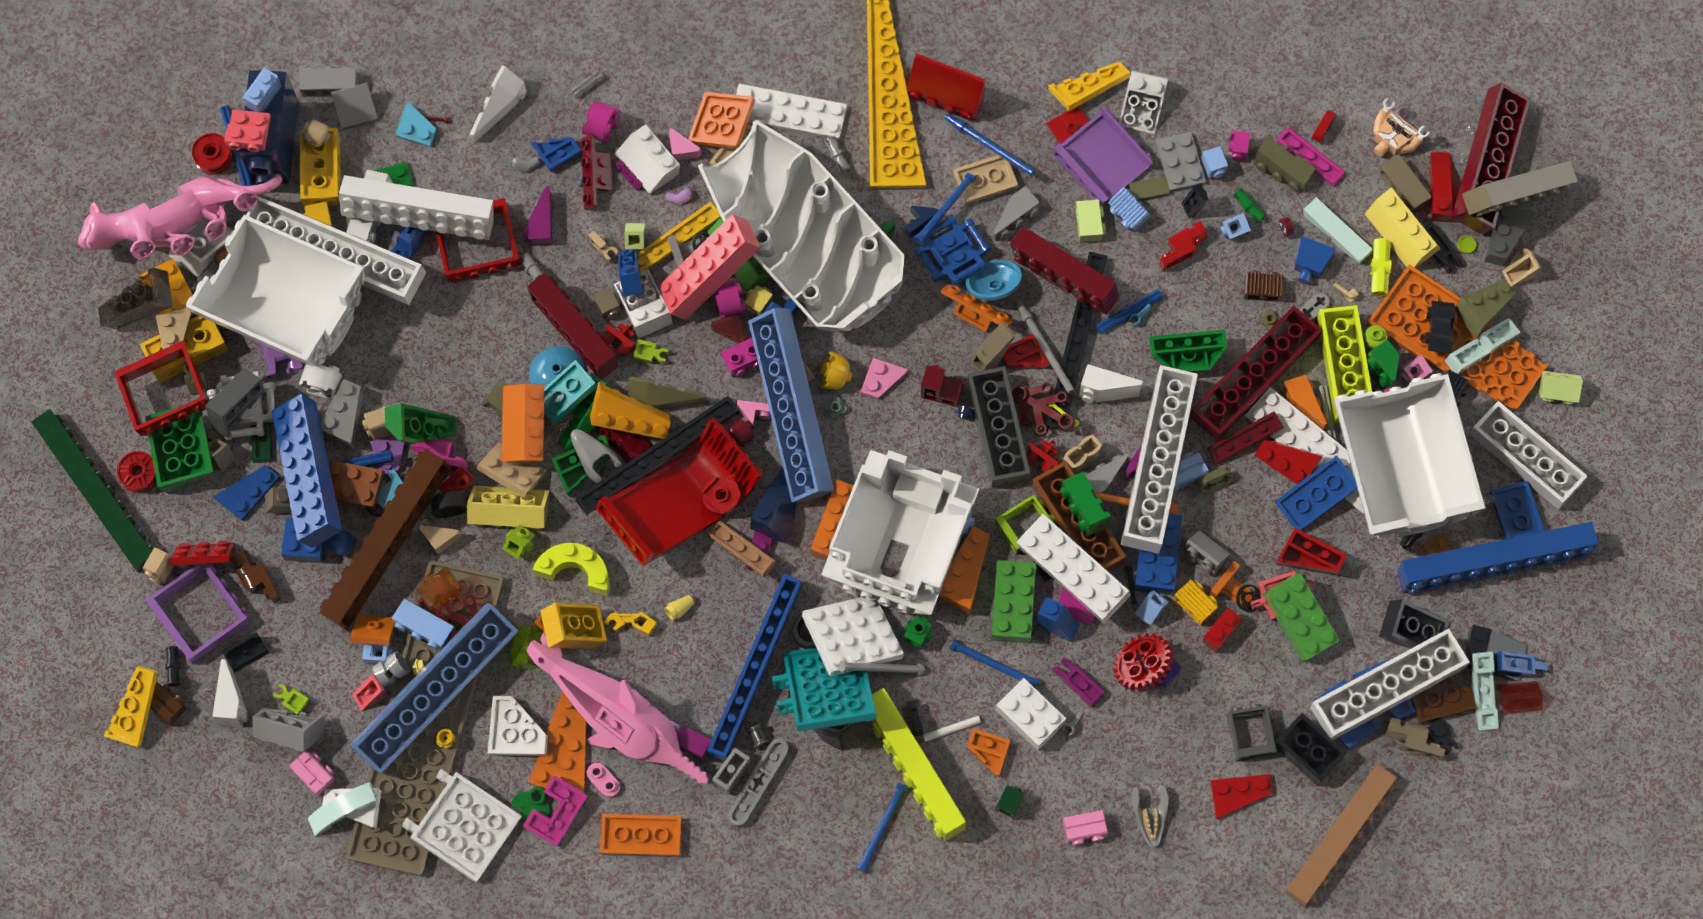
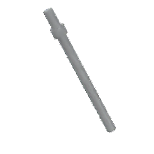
M1022 300L1016 301L1015 305L1021 313V319L1028 325L1032 334H1034L1067 393H1073L1075 391L1036 326L1032 313L1026 309Z

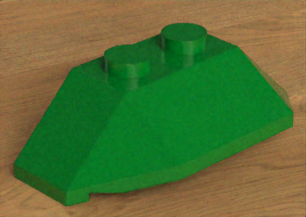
M1225 330L1149 337L1151 356L1162 366L1192 373L1210 371L1227 350Z

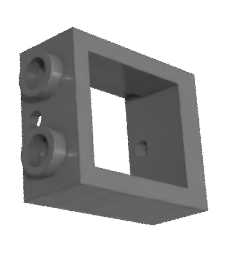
M1254 704L1248 709L1235 707L1228 711L1227 720L1235 761L1275 755L1276 746L1268 706ZM1262 716L1267 745L1240 749L1234 720Z

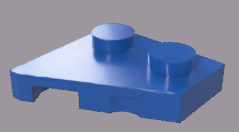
M565 137L559 140L549 139L548 142L538 143L537 141L531 143L550 172L582 154L581 149L572 137Z

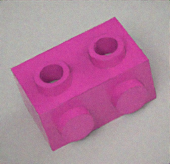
M752 338L721 352L722 359L731 377L735 375L737 377L742 376L747 372L746 370L752 367L754 369L759 368Z

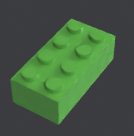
M997 560L991 641L1030 644L1036 563Z
M1301 573L1294 574L1262 593L1301 661L1310 659L1340 641Z

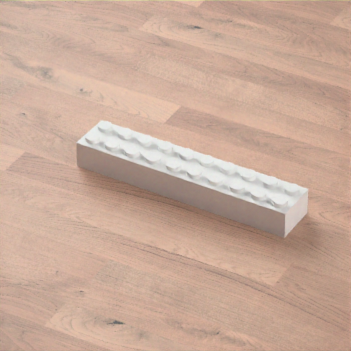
M259 196L256 205L248 210L246 214L248 217L362 266L365 277L364 284L360 285L407 305H410L426 274L422 264Z
M1162 365L1159 367L1120 545L1159 554L1163 543L1198 375L1196 373Z

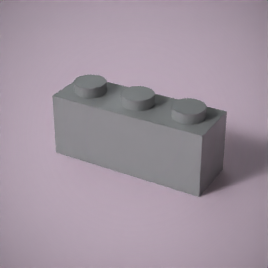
M349 66L343 68L325 67L324 69L308 67L300 69L299 90L302 97L332 96L331 92L358 85L356 68Z

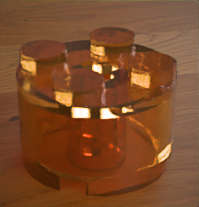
M448 567L442 568L434 575L432 573L427 574L422 579L423 583L416 589L426 606L433 612H436V609L441 605H451L449 601L453 598L457 600L463 593V589Z

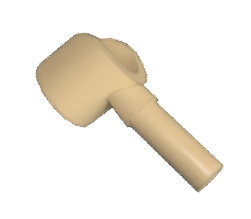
M1337 282L1334 283L1333 286L1340 290L1349 302L1358 299V292L1355 289L1347 291Z

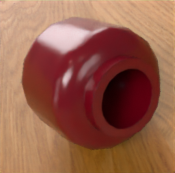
M738 419L727 429V434L735 440L739 447H745L755 438L753 431L755 427L749 420L745 422L742 419Z

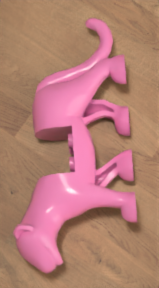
M274 174L270 181L263 184L241 186L224 178L214 179L213 177L201 176L177 187L178 197L152 209H149L145 203H142L120 213L108 214L103 213L97 203H92L90 214L84 220L83 229L78 237V244L85 250H109L115 244L129 240L134 242L130 248L131 254L138 260L149 257L155 251V247H170L173 254L184 256L194 246L195 239L191 235L180 233L202 220H208L210 222L206 225L205 235L209 239L216 241L224 235L227 229V214L224 211L225 201L234 200L233 202L237 209L242 212L247 211L256 205L259 200L258 195L277 188L282 183V177L279 174Z

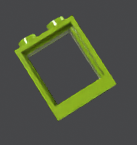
M1035 495L1030 496L995 518V525L1016 555L1022 550L1016 543L1019 540L1007 521L1032 506L1039 517L1044 514L1050 521L1056 524L1054 517L1051 514H1047L1044 510L1045 505L1040 498L1037 499Z

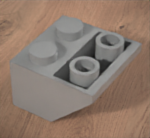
M1200 530L1187 541L1184 550L1185 557L1190 562L1198 563L1201 566L1200 569L1205 574H1212L1213 576L1217 574L1230 556L1227 551Z

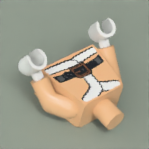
M1389 98L1383 101L1384 108L1380 110L1374 123L1373 132L1376 135L1374 141L1378 143L1374 148V152L1379 157H1382L1387 151L1393 156L1413 152L1423 142V138L1431 136V131L1423 135V130L1426 129V126L1420 127L1417 131L1395 112L1391 111L1389 113V109L1395 106V101L1391 107L1387 106L1386 102Z

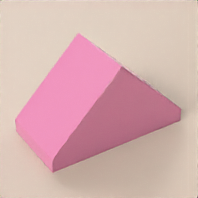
M672 128L669 130L672 156L677 161L700 158L702 155L700 147Z

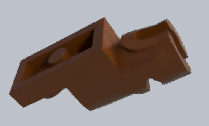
M248 551L232 556L231 561L235 569H237V574L247 591L254 593L262 589L267 600L271 598L273 603L281 600L262 562L256 564Z

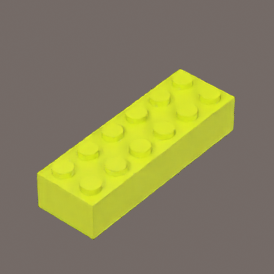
M1357 305L1319 309L1317 315L1318 327L1322 329L1320 339L1335 424H1340L1334 404L1337 396L1347 394L1349 397L1355 395L1358 391H1372Z

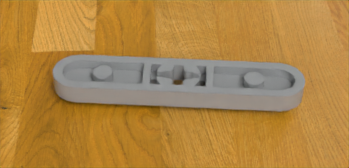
M775 739L769 744L731 807L728 819L733 826L741 827L747 823L785 760L789 751L788 745L784 740ZM764 774L765 776H763L762 783L764 785H759L755 789V792H753V789L755 787L754 780H759V778H761V776Z

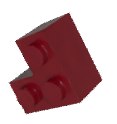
M927 365L921 383V398L958 407L964 381L956 376H945V369L939 365Z

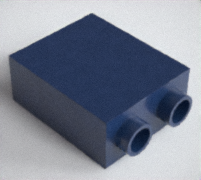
M249 70L247 90L261 71ZM271 71L278 76L282 87L279 88L280 90L271 99L267 108H264L265 111H262V113H270L271 115L265 151L239 150L240 157L252 182H256V185L270 181L274 174L281 175L282 184L290 183L299 101L287 72ZM245 105L244 111L255 112Z

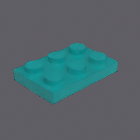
M576 360L544 387V412L555 424L598 386Z

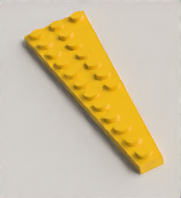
M867 0L870 189L926 188L889 0Z

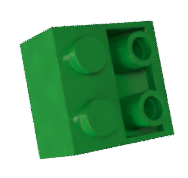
M1388 339L1371 350L1367 356L1369 375H1373L1376 378V383L1381 390L1393 387L1399 360V353Z

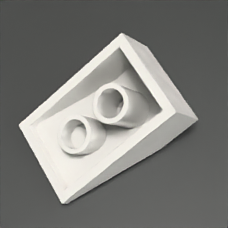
M202 220L181 233L191 235L195 239L192 249L184 256H177L170 250L169 256L198 277L205 269H208L207 266L212 261H215L214 255H217L219 250H222L227 237L233 233L232 229L227 227L226 232L221 238L216 241L211 240L205 235L206 225L210 221Z
M1087 364L1079 397L1087 403L1139 397L1143 381Z
M221 659L213 718L220 726L243 727L244 722L248 720V710H246L232 668L225 659Z

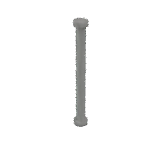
M842 660L839 663L840 672H902L922 675L924 673V665L922 663H917L916 665L848 663Z

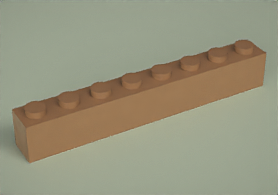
M1376 764L1289 885L1285 894L1303 907L1307 903L1310 905L1318 896L1315 894L1318 887L1323 889L1329 880L1326 877L1330 871L1334 873L1340 865L1338 859L1341 855L1346 857L1352 848L1349 846L1351 841L1358 840L1363 833L1360 830L1364 824L1368 826L1374 817L1371 813L1375 808L1379 810L1385 802L1383 797L1386 792L1391 794L1396 787L1394 783L1397 778L1379 764Z

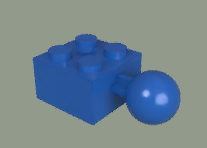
M286 517L281 555L286 561L323 563L325 547L332 548L338 555H347L355 547L353 535L347 531H341L311 548L297 541L293 518Z

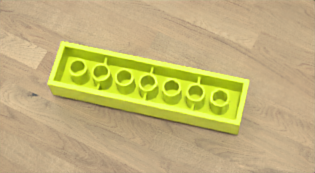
M883 688L872 694L876 719L869 721L873 723V732L878 739L882 738V746L888 755L892 754L895 768L898 772H903V781L908 788L912 787L913 797L917 804L923 805V813L928 822L933 821L935 827L933 829L939 839L943 838L944 841L949 840L965 830V819L885 689Z

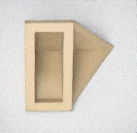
M1520 246L1510 264L1502 273L1510 286L1513 287L1537 277L1541 267L1533 252Z

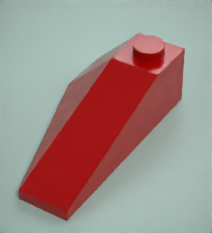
M1430 152V192L1432 196L1430 200V221L1460 223L1451 218L1461 184L1449 152Z

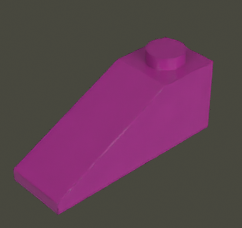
M550 186L545 187L528 220V228L524 230L525 240L529 241L530 246L552 245Z

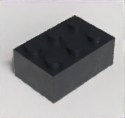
M1303 713L1275 740L1276 749L1317 786L1346 755V752Z

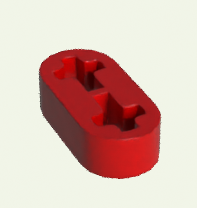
M1330 110L1326 111L1312 135V140L1318 143L1322 141L1334 121L1336 113Z

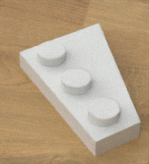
M373 788L378 801L364 809L356 810L346 816V818L376 829L381 790ZM325 789L323 805L352 789Z

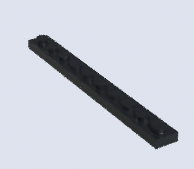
M1089 251L1086 265L1103 275L1107 255ZM1078 300L1061 363V368L1074 390L1094 314L1091 305L1088 303L1083 304ZM1058 378L1054 395L1064 391L1069 396V400L1065 404L1059 402L1055 404L1069 414L1074 392L1068 394ZM1061 395L1060 400H1064L1065 395ZM1048 416L1047 427L1065 431L1059 426L1058 421Z
M726 396L576 497L575 502L586 515H589L596 510L599 499L604 496L610 498L694 444L702 435L709 420L715 418L722 425L738 414L740 409L729 396Z

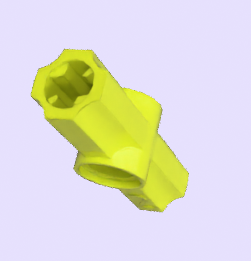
M1386 238L1375 239L1373 243L1372 271L1370 275H1372L1371 295L1383 297L1388 294L1391 273V241Z

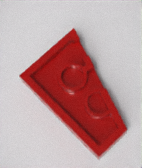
M1264 439L1254 456L1294 483L1299 484L1313 473L1324 455Z
M1270 774L1210 781L1216 820L1272 795Z

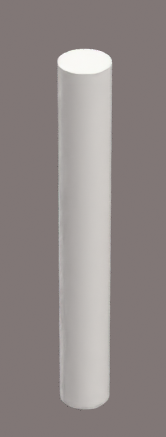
M979 716L923 734L925 742L980 724L981 721Z

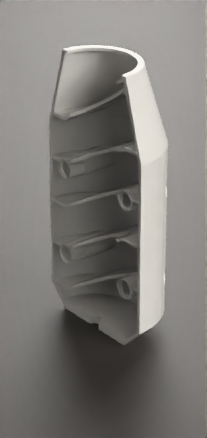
M755 120L752 122V129L747 138L732 154L712 166H704L702 163L698 166L723 222L732 214L749 221L760 245V249L753 257L819 330L851 331L852 328H859L881 312L890 303L891 295L899 291L903 279L904 254L811 152Z

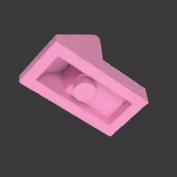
M737 401L740 413L753 426L755 425L756 415L761 419H770L771 414L768 404Z

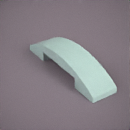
M1492 651L1474 653L1472 656L1473 696L1477 707L1475 712L1479 731L1499 728L1498 711L1495 707L1493 672L1495 670Z
M371 782L336 797L308 817V821L314 836H318L332 828V824L356 810L364 809L378 801Z

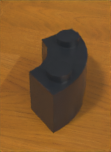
M1432 301L1431 307H1427L1426 318L1429 319V330L1425 332L1424 343L1427 344L1428 351L1451 353L1454 335L1455 303Z

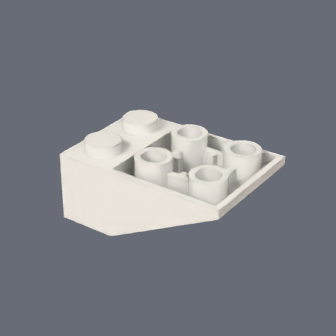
M1132 70L1119 124H1123L1126 128L1155 134L1168 78Z
M648 269L640 272L643 293L624 297L621 282L619 281L614 284L638 339L673 324L668 308Z

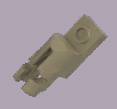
M1390 717L1385 736L1399 742L1404 741L1403 751L1442 760L1445 749L1435 743L1426 744L1429 729L1406 721L1402 727L1400 719Z

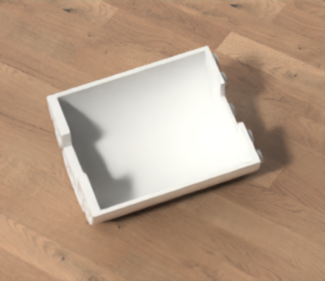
M244 215L241 220L237 221L235 230L225 241V247L228 252L227 257L221 261L217 273L212 275L211 279L205 276L198 283L194 295L187 300L186 308L200 317L313 367V365L319 366L323 364L326 356H332L340 346L355 318L353 316L354 308L359 306L362 297L360 284H364V268Z
M1437 373L1424 380L1423 377L1411 380L1412 382L1407 388L1403 389L1398 386L1391 388L1389 392L1385 393L1382 391L1366 392V390H1362L1349 397L1347 394L1337 396L1334 400L1371 538L1377 535V539H1386L1391 537V534H1395L1396 538L1444 527L1443 525L1448 524L1450 520L1452 523L1467 519L1471 512L1472 515H1476L1485 509L1448 374L1442 375V373Z

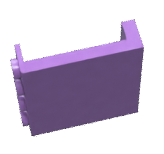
M1104 107L1099 114L1062 144L1056 145L1052 151V155L1093 200L1099 199L1100 206H1104L1123 187L1126 188L1129 183H1132L1148 170L1153 163L1151 155L1139 147V142L1134 137L1131 138L1125 126L1119 124L1115 120L1114 114Z

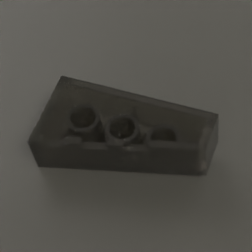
M152 267L145 276L137 278L133 285L125 287L121 294L113 296L98 308L100 326L118 329L173 307L168 271Z

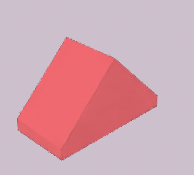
M372 674L352 694L361 711L388 697L383 685L378 681L375 674Z

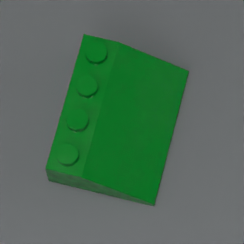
M176 408L145 416V420L147 422ZM195 412L189 415L188 418L175 421L169 427L160 428L149 435L158 488L163 492L169 493L184 489L214 473L203 412Z

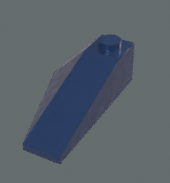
M783 466L757 505L750 520V529L785 544L793 529L796 503L791 502Z

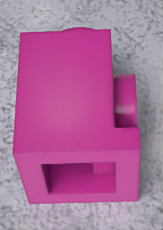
M1231 130L1228 151L1232 152V160H1246L1250 137L1249 132Z

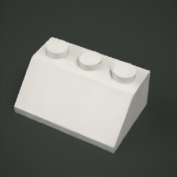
M647 125L633 132L616 152L617 157L637 176L636 178L642 182L644 189L649 194L679 175L680 164Z

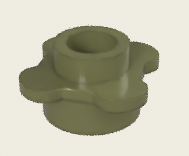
M1267 309L1265 314L1259 317L1258 321L1269 331L1281 317L1276 316L1272 309Z

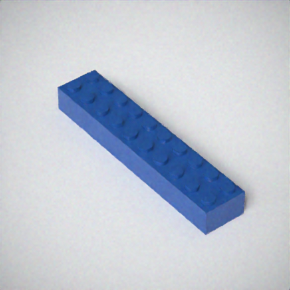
M1588 522L1402 560L1397 573L1403 593L1416 594L1420 592V589L1424 588L1435 590L1439 588V585L1446 584L1447 587L1457 585L1458 581L1465 580L1466 583L1476 581L1478 577L1484 576V579L1493 578L1497 573L1503 572V575H1509L1514 573V570L1522 569V571H1528L1536 565L1547 567L1552 565V562L1567 563L1571 561V558L1578 557L1579 560L1590 557V554L1598 545V540L1593 523Z

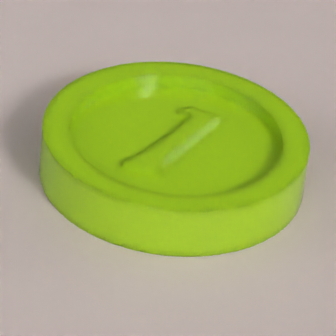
M1465 235L1458 240L1457 246L1461 252L1469 254L1476 249L1477 243L1473 237Z

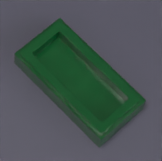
M271 424L264 425V436L252 435L253 463L272 462Z

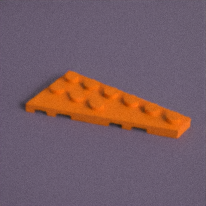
M563 691L546 734L548 736L547 756H538L528 783L546 789L553 775H556L585 793L587 721L581 716Z

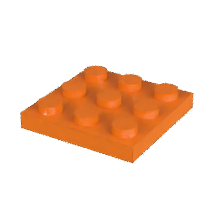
M705 92L688 140L695 145L737 149L743 139L756 100L751 96Z

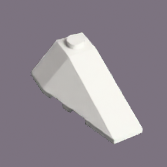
M503 65L491 87H494L491 96L486 97L484 101V112L479 113L471 130L470 137L473 142L480 139L516 106L520 99L523 100L527 90L524 81Z

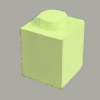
M626 223L625 249H644L645 223Z

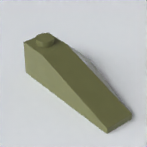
M631 376L629 378L628 397H633L639 402L659 410L707 403L706 393L681 388L679 391L670 384L659 386L654 384V380Z

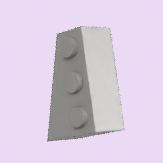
M263 708L253 716V737L264 742H271L281 747L304 752L323 737L325 715L318 714V717L306 716L304 712H300L299 715H291L285 710Z

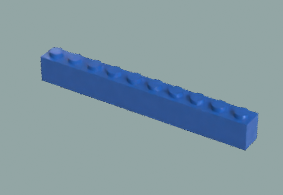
M783 574L708 747V756L725 762L732 752L801 592V580Z

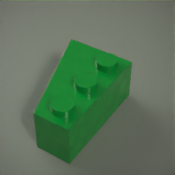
M1082 471L1063 480L1062 488H1060L1061 494L1064 499L1067 498L1069 500L1070 511L1073 516L1076 515L1079 519L1078 526L1080 530L1085 532L1088 537L1108 528L1111 515L1108 511L1104 512L1101 506L1103 503L1100 498L1097 499L1094 488L1085 473Z

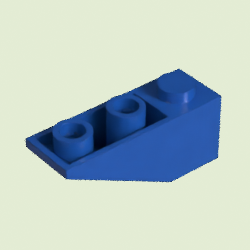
M637 249L623 250L618 253L619 278L623 295L625 297L643 293Z

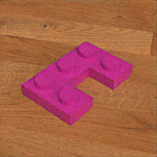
M553 775L544 793L558 800L560 804L551 819L533 809L523 827L557 847L588 795Z

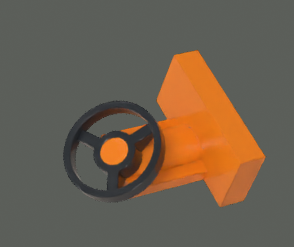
M1233 561L1211 589L1210 595L1217 599L1222 592L1237 603L1241 610L1246 612L1254 611L1255 609H1248V604L1256 596L1257 600L1261 599V593L1256 586L1251 584L1243 585L1234 578L1235 574L1239 571L1240 565ZM1247 587H1253L1256 593H1251L1252 591Z

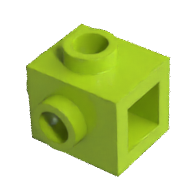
M519 525L515 530L511 529L507 533L502 549L516 559H519L525 552L529 553L534 546L532 542L535 535Z

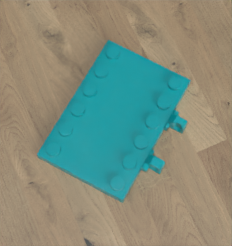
M817 648L783 653L786 674L772 676L774 690H784L785 688L790 690L791 697L784 701H777V709L779 715L794 713L797 732L876 719L867 671H851L829 676Z

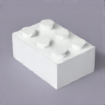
M1024 678L996 705V711L1036 750H1039L1066 723V718Z

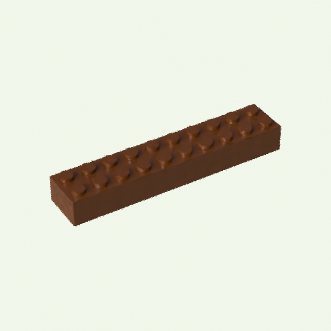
M426 448L417 455L413 468L408 469L402 485L399 484L394 491L395 496L386 503L384 513L375 520L373 530L364 537L360 550L355 551L352 556L353 561L349 567L346 566L341 574L342 578L333 585L331 595L320 606L321 610L319 613L346 631L430 503V499L435 495L452 469L444 459Z

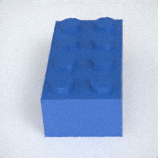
M1168 514L1159 554L1139 549L1134 591L1151 593L1154 590L1158 594L1173 595L1182 515Z

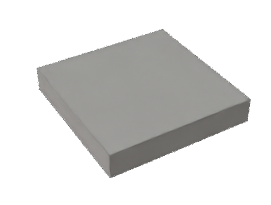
M367 83L331 92L341 128L378 119Z

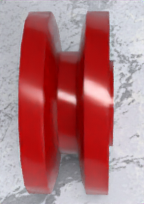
M206 133L200 136L192 146L191 155L193 160L204 173L210 175L222 173L230 167L233 161V151L227 147L225 138L220 134ZM216 152L214 155L209 156L210 153Z
M133 451L121 458L117 465L118 480L128 491L145 493L157 485L153 458L148 453ZM142 469L141 474L135 476V472Z

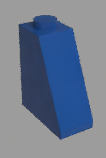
M1046 597L1038 613L1036 626L1072 642L1080 624L1065 605Z

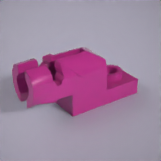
M435 439L413 444L412 450L415 453L419 454L426 448L441 457L453 471L461 465L468 471L469 466L464 458L458 456L452 458L454 446L448 440Z

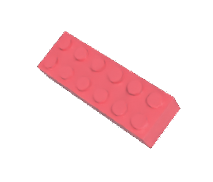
M732 214L658 286L671 315L686 320L760 249V245L748 220Z

